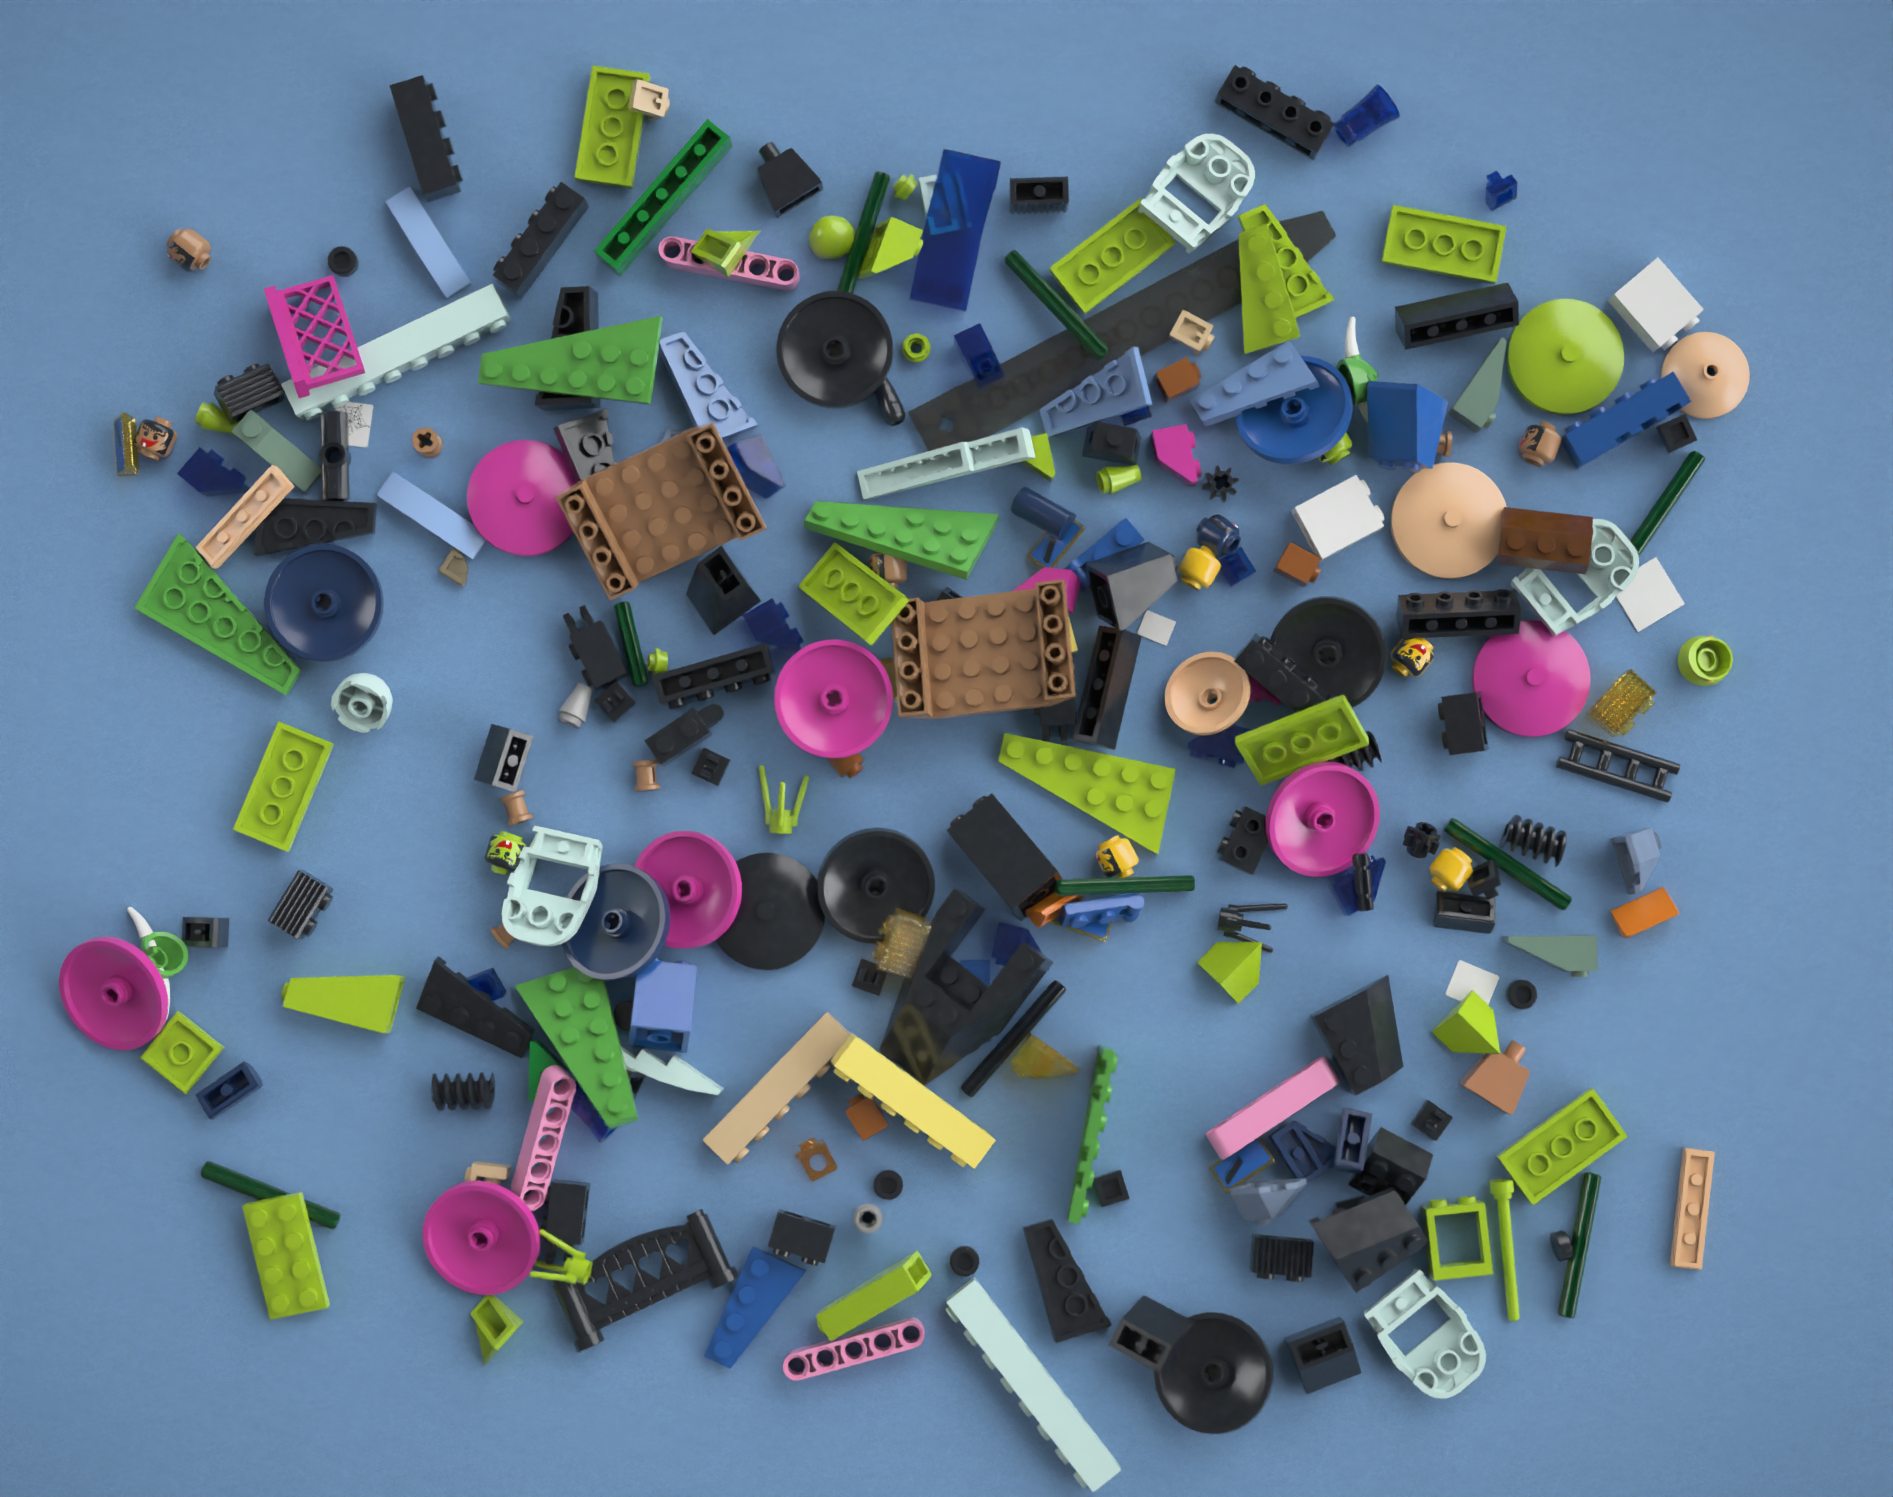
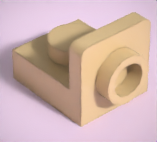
M639 79L634 80L628 110L648 115V120L650 121L663 118L670 106V100L668 99L669 89Z
M1182 310L1169 334V338L1194 350L1193 354L1198 356L1201 350L1207 352L1215 337L1210 334L1214 326Z
M475 1161L471 1167H467L465 1182L480 1181V1177H484L485 1182L501 1184L502 1180L510 1177L512 1165Z

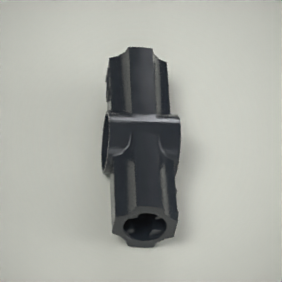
M339 411L321 413L322 447L319 453L320 460L322 461L323 500L347 501L350 500L349 465L352 459L349 452L348 413ZM334 450H341V459L337 463H330V454Z

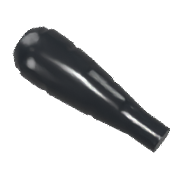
M886 378L882 386L875 392L885 423L890 426H896L904 422L906 417L905 410L888 378Z

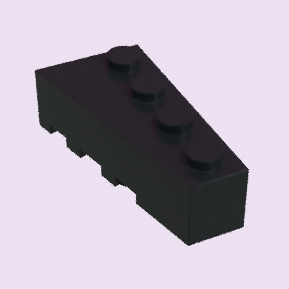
M590 286L561 287L552 324L554 328L551 339L599 329L598 293ZM539 392L534 405L544 411L600 408V399Z

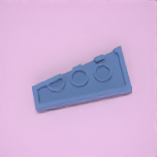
M684 331L660 339L659 353L694 427L714 422L722 440L748 432L757 427L758 424L752 416L749 418L742 409L740 401L736 396L733 397L723 385L724 381L717 373L715 374L706 363V358Z
M1289 340L1189 400L1203 425L1207 427L1241 415V411L1251 407L1258 409L1267 406V402L1280 397L1287 399L1295 396L1297 391L1306 388L1312 390L1320 386Z
M1132 347L1125 352V355L1111 361L1104 366V369L1093 376L1087 377L1081 381L1080 385L1066 391L1042 407L1040 412L1047 436L1055 437L1095 422H1101L1152 405L1139 348Z

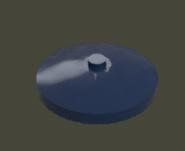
M330 544L310 545L287 556L273 571L268 581L264 598L266 619L276 639L292 653L320 662L344 659L361 650L376 633L384 608L382 587L371 566L356 553Z
M622 863L600 866L597 890L584 920L576 934L561 944L565 955L573 966L590 977L611 982L634 977L650 966L660 954L670 928V907L663 888L653 876L635 866ZM588 873L573 886L566 898L580 901L589 875Z

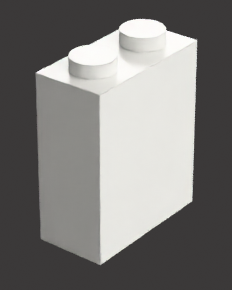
M1658 257L1607 300L1652 352L1660 347L1664 351L1678 340L1675 334L1682 328L1685 332L1691 329L1700 321L1696 316L1704 310Z
M1357 475L1294 507L1291 511L1314 555L1321 558L1320 561L1384 527L1382 521L1385 519L1381 509L1377 505L1373 506L1368 497L1371 495L1368 485L1363 479L1359 480Z

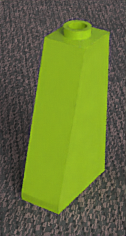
M395 974L290 978V981L286 982L282 989L281 999L284 1000L282 1007L387 1034L391 1033L406 976Z
M918 1250L819 1311L815 1316L818 1328L824 1335H827L830 1342L915 1294L932 1277V1273Z

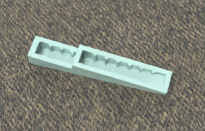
M1018 428L975 441L960 442L857 471L863 499L867 500L1035 458L1029 429Z

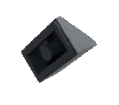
M1437 891L1433 919L1434 927L1487 934L1492 932L1496 923L1495 898L1488 900L1482 896L1474 897L1473 895Z

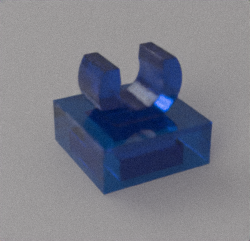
M1496 170L1486 176L1489 181L1486 184V204L1491 211L1517 198L1518 182L1512 174L1502 179Z
M1242 547L1236 549L1232 555L1218 560L1221 564L1220 571L1230 587L1256 572Z

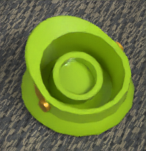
M1700 635L1690 638L1681 646L1677 661L1679 670L1686 680L1695 685L1709 686L1720 682L1729 673L1733 664V656L1729 646L1721 639L1714 638L1712 635Z

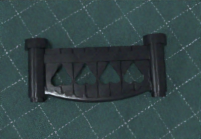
M703 1209L686 1216L688 1222L684 1225L665 1227L637 1235L612 1247L594 1259L586 1284L588 1282L596 1283L599 1277L608 1279L606 1305L586 1292V1284L578 1282L571 1284L565 1281L552 1280L554 1283L552 1287L576 1340L573 1343L577 1353L605 1340L600 1330L601 1328L703 1280L708 1279L711 1288L715 1289L739 1277L735 1266H730L707 1213L704 1214ZM680 1239H686L689 1242L686 1267L666 1254V1247L669 1244L677 1245ZM655 1251L661 1253L663 1258L660 1279H657L639 1266V1260L642 1257L650 1258V1255ZM627 1264L635 1267L633 1292L613 1280L612 1273L614 1270H623Z

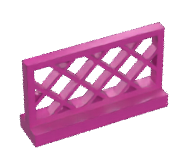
M333 275L279 291L276 290L275 286L264 288L299 398L310 396V389L365 373ZM331 286L332 292L327 300L315 296L319 289ZM294 296L304 298L299 308L288 305L286 299ZM311 301L322 306L316 316L305 312ZM328 309L340 313L335 323L322 319ZM300 317L312 321L306 332L294 327ZM318 324L330 329L324 339L312 335ZM336 332L348 337L342 347L330 342ZM308 340L319 345L314 355L302 351ZM326 348L337 352L331 363L320 359ZM343 356L354 359L357 364L346 369L338 366ZM315 364L327 368L324 375L311 379L310 372Z

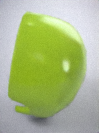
M830 215L822 217L811 227L808 235L810 249L821 259L837 260L850 251L854 241V229L850 222H847L846 219L840 216Z

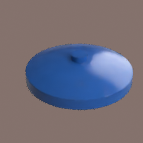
M1301 356L1320 387L1312 390L1306 388L1297 391L1295 396L1287 399L1280 397L1267 402V406L1258 409L1251 407L1241 411V415L1236 416L1240 435L1252 452L1270 462L1298 464L1325 454L1340 441L1352 419L1353 399L1344 376L1333 365L1315 357Z

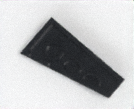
M284 498L256 528L254 555L261 556L374 534L377 504Z
M438 956L434 960L416 1009L519 1058H523L535 1029L506 1007L501 1008L495 1004L489 994L483 990L481 992L467 982L468 978L459 971L457 974L445 965L447 962Z
M1053 1219L1024 1226L1023 1231L1054 1342L1058 1343L1112 1326L1102 1310L1097 1297L1089 1287L1083 1272L1071 1255V1251Z

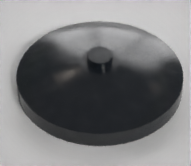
M827 291L804 299L791 310L780 328L776 352L781 373L790 388L797 395L816 406L839 409L851 407L865 401L882 386L891 369L894 348L888 324L874 305L856 294L843 291Z
M1320 596L1300 602L1284 614L1272 633L1270 641L1273 642L1276 646L1275 649L1281 655H1287L1298 664L1297 668L1305 675L1310 674L1321 684L1320 687L1328 694L1333 693L1337 697L1344 694L1351 708L1361 704L1374 692L1384 674L1387 649L1380 626L1367 610L1345 598Z
M888 828L859 830L838 841L825 856L817 878L818 899L827 920L844 936L862 943H887L913 931L929 912L935 893V876L926 853L907 835Z
M756 853L736 861L742 883L740 907L730 927L723 935L716 939L717 944L730 958L753 969L774 970L799 961L815 946L825 923V915L817 894V879L804 865L785 855Z
M1216 1312L1200 1313L1188 1317L1196 1322L1171 1375L1167 1376L1154 1370V1380L1158 1396L1165 1409L1176 1421L1196 1432L1225 1434L1241 1429L1261 1413L1271 1394L1274 1375L1270 1352L1261 1336L1250 1325L1239 1318Z

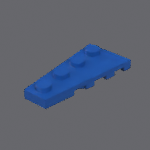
M753 1246L704 1357L731 1369L806 1270Z

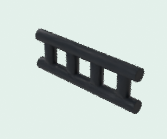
M1567 729L1564 740L1573 742L1568 759L1558 758L1556 768L1667 803L1670 801L1672 792L1664 790V784L1668 773L1678 774L1680 764ZM1584 746L1601 751L1596 768L1579 763ZM1612 755L1629 760L1624 777L1607 772ZM1640 764L1657 769L1652 785L1635 780Z

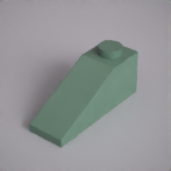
M1501 338L1494 345L1447 413L1475 433L1482 427L1488 429L1497 416L1493 411L1499 401L1507 342L1504 338Z
M250 409L232 430L236 436L267 462L277 466L290 481L305 493L322 475V468L253 410Z
M1596 935L1503 936L1504 943L1561 971H1571V977H1589V971H1598Z

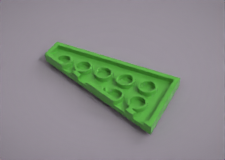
M656 316L483 353L481 355L478 383L487 386L651 405L663 318Z
M816 501L804 520V528L967 580L999 522V514Z
M178 533L134 608L288 696L302 672L301 668L181 533Z
M572 967L515 985V988L609 1129L639 1120L606 982L590 977L580 972L577 968Z
M1098 1046L1067 1214V1221L1080 1224L1081 1217L1086 1218L1089 1200H1086L1085 1196L1087 1188H1092L1094 1171L1091 1170L1093 1159L1098 1157L1100 1142L1097 1141L1098 1133L1105 1130L1107 1115L1103 1112L1105 1102H1110L1112 1085L1109 1081L1111 1073L1115 1074L1118 1056L1115 1054L1116 1051L1109 1046Z

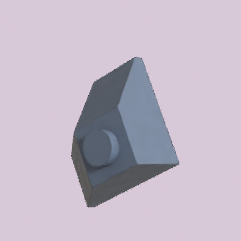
M1644 828L1611 838L1628 894H1637L1642 891L1660 857L1658 849H1661V841L1656 832L1653 833L1652 828Z
M1306 1178L1250 1181L1232 1188L1231 1196L1244 1221L1255 1220V1225H1268L1273 1223L1272 1219L1281 1216L1306 1186L1307 1181Z

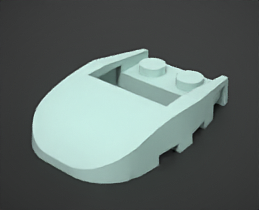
M1217 134L1200 135L1191 140L1176 156L1173 155L1166 162L1164 169L1153 182L1148 195L1141 201L1138 212H1144L1187 248L1186 252L1190 253L1218 232L1238 210L1239 205L1253 186L1255 180L1254 166L1249 157L1228 139ZM1175 176L1220 212L1209 225L1165 189Z
M1593 519L1589 567L1586 575H1577L1595 595L1596 599L1576 613L1541 569L1526 568L1518 577L1515 576L1512 579L1511 586L1518 591L1554 637L1590 618L1612 603V600L1635 578L1639 569V557L1633 544L1615 524L1603 519Z
M534 826L532 831L536 835L530 847H523L518 857L521 861L515 872L510 873L507 882L509 885L507 899H504L502 908V922L506 931L522 942L539 946H555L571 939L584 920L597 890L603 845L597 839ZM537 858L588 870L589 875L580 901L528 889Z
M1415 1268L1408 1277L1363 1312L1396 1367L1409 1377L1425 1394L1434 1398H1449L1461 1392L1481 1374L1486 1362V1351L1483 1342L1477 1332L1473 1330L1464 1311L1438 1286L1429 1281L1422 1271ZM1434 1298L1450 1319L1404 1356L1388 1334L1429 1300Z

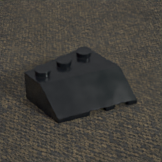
M1388 975L1310 1015L1351 1094L1356 1096L1378 1085L1403 1068Z
M1393 1187L1361 1199L1358 1206L1345 1210L1343 1207L1333 1210V1216L1320 1220L1318 1217L1308 1220L1338 1270L1355 1293L1369 1286L1373 1281L1394 1269L1398 1264L1429 1244L1419 1224Z

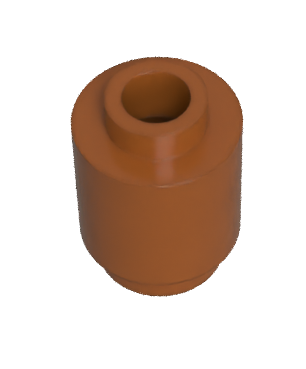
M860 753L845 758H826L841 778L848 776L851 779L864 769L861 764L865 760Z

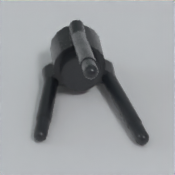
M1285 903L1242 906L1229 904L1228 908L1221 907L1217 930L1224 931L1223 936L1232 937L1242 942H1259L1235 931H1241L1242 926L1271 930V925L1243 920L1244 914L1238 912L1287 909L1288 905ZM1262 943V950L1269 953L1273 952L1272 947Z

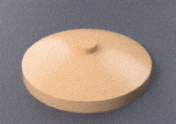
M1460 463L1434 464L1433 469L1424 468L1414 474L1397 493L1390 515L1392 538L1401 556L1419 572L1439 579L1463 578L1478 572L1497 556L1503 509L1506 507V503L1495 483L1481 471Z

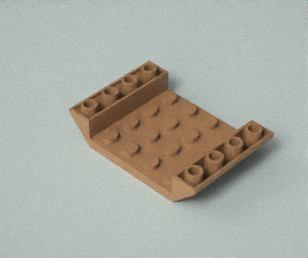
M714 422L681 432L587 476L555 496L609 600L636 589L638 584L646 579L736 538H739L741 541L767 528Z
M1065 579L1035 583V589L923 602L919 597L909 598V602L892 621L898 716L900 718L943 719L1052 706L1075 697Z

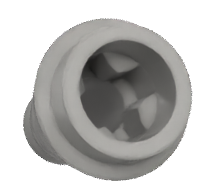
M577 683L573 692L559 709L560 715L558 720L568 726L579 729L581 724L586 722L593 689L584 684Z
M863 1204L853 1214V1223L862 1233H873L882 1224V1213L873 1204ZM869 1211L870 1214L874 1215V1218L871 1221L865 1220L863 1218L865 1212Z

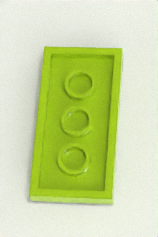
M592 65L574 177L576 181L633 189L645 114L628 110L633 81L639 79L650 83L651 77L649 73Z
M1141 198L1049 268L1050 273L1083 315L1090 312L1176 245V242L1168 232L1144 212H1138L1142 201Z
M1392 205L1381 264L1495 285L1498 278L1507 226Z
M836 542L833 543L797 586L871 646L909 602L905 595Z
M1343 694L1235 736V744L1260 786L1291 775L1307 765L1325 762L1369 745V739Z
M278 721L233 830L290 852L334 743Z
M1590 1087L1496 1157L1531 1205H1535L1627 1138L1628 1135L1596 1091Z
M297 1192L245 1203L242 1208L270 1320L327 1308L330 1305L303 1193Z

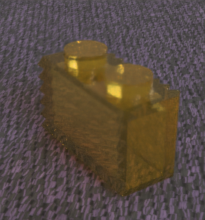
M1629 669L1611 685L1586 714L1611 737L1618 736L1619 734L1624 736L1635 725L1632 719L1639 712L1642 715L1645 714L1654 705L1655 702L1652 698L1657 692L1632 669Z
M899 908L895 909L893 916L888 915L883 927V932H886L883 942L878 941L873 952L877 969L910 979L931 930L929 919Z

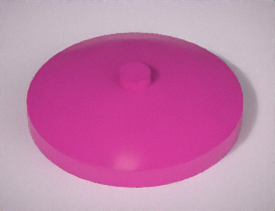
M517 440L494 448L480 460L469 480L467 504L476 530L490 545L507 554L532 557L543 555L559 548L574 534L555 498L556 495L576 484L565 455L555 447L543 442Z
M1520 621L1519 634L1491 635L1481 646L1473 664L1472 689L1473 692L1481 691L1484 715L1495 726L1516 736L1540 737L1564 728L1580 713L1589 694L1590 669L1582 648L1566 631L1553 637L1542 621Z
M830 639L812 643L799 650L788 660L780 672L776 683L774 703L777 718L782 729L798 747L819 757L845 758L867 749L882 735L892 713L893 690L884 666L870 651L853 642Z
M1318 762L1307 765L1287 777L1272 796L1265 821L1268 843L1277 858L1288 868L1299 874L1311 877L1334 875L1353 865L1352 856L1354 854L1366 853L1371 846L1380 821L1379 802L1376 792L1369 781L1353 768L1337 762Z
M675 831L655 839L642 851L634 866L649 873L658 881L666 894L670 907V928L664 945L678 949L698 948L715 941L723 935L737 915L742 895L740 872L736 861L728 849L718 840L704 833Z
M95 937L75 947L63 961L59 975L61 999L73 1023L89 1039L110 1049L132 1050L145 1045L161 1031L168 1015L169 1001L167 989L157 967L136 946L114 937Z
M468 1181L456 1184L444 1191L435 1200L424 1219L422 1236L424 1249L429 1261L446 1281L463 1291L479 1295H494L506 1292L519 1285L527 1277L537 1261L540 1251V1234L534 1215L517 1195L500 1185L485 1181Z

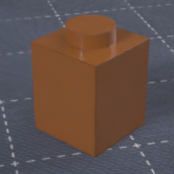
M1187 357L1157 371L1154 375V379L1166 403L1197 389L1200 384L1199 379L1201 378L1195 362L1190 364Z
M1289 542L1273 571L1305 587L1308 582L1314 583L1322 569L1317 566L1321 558Z
M860 1093L847 1101L850 1106L845 1109V1112L862 1141L889 1126L888 1121L873 1097L869 1099Z

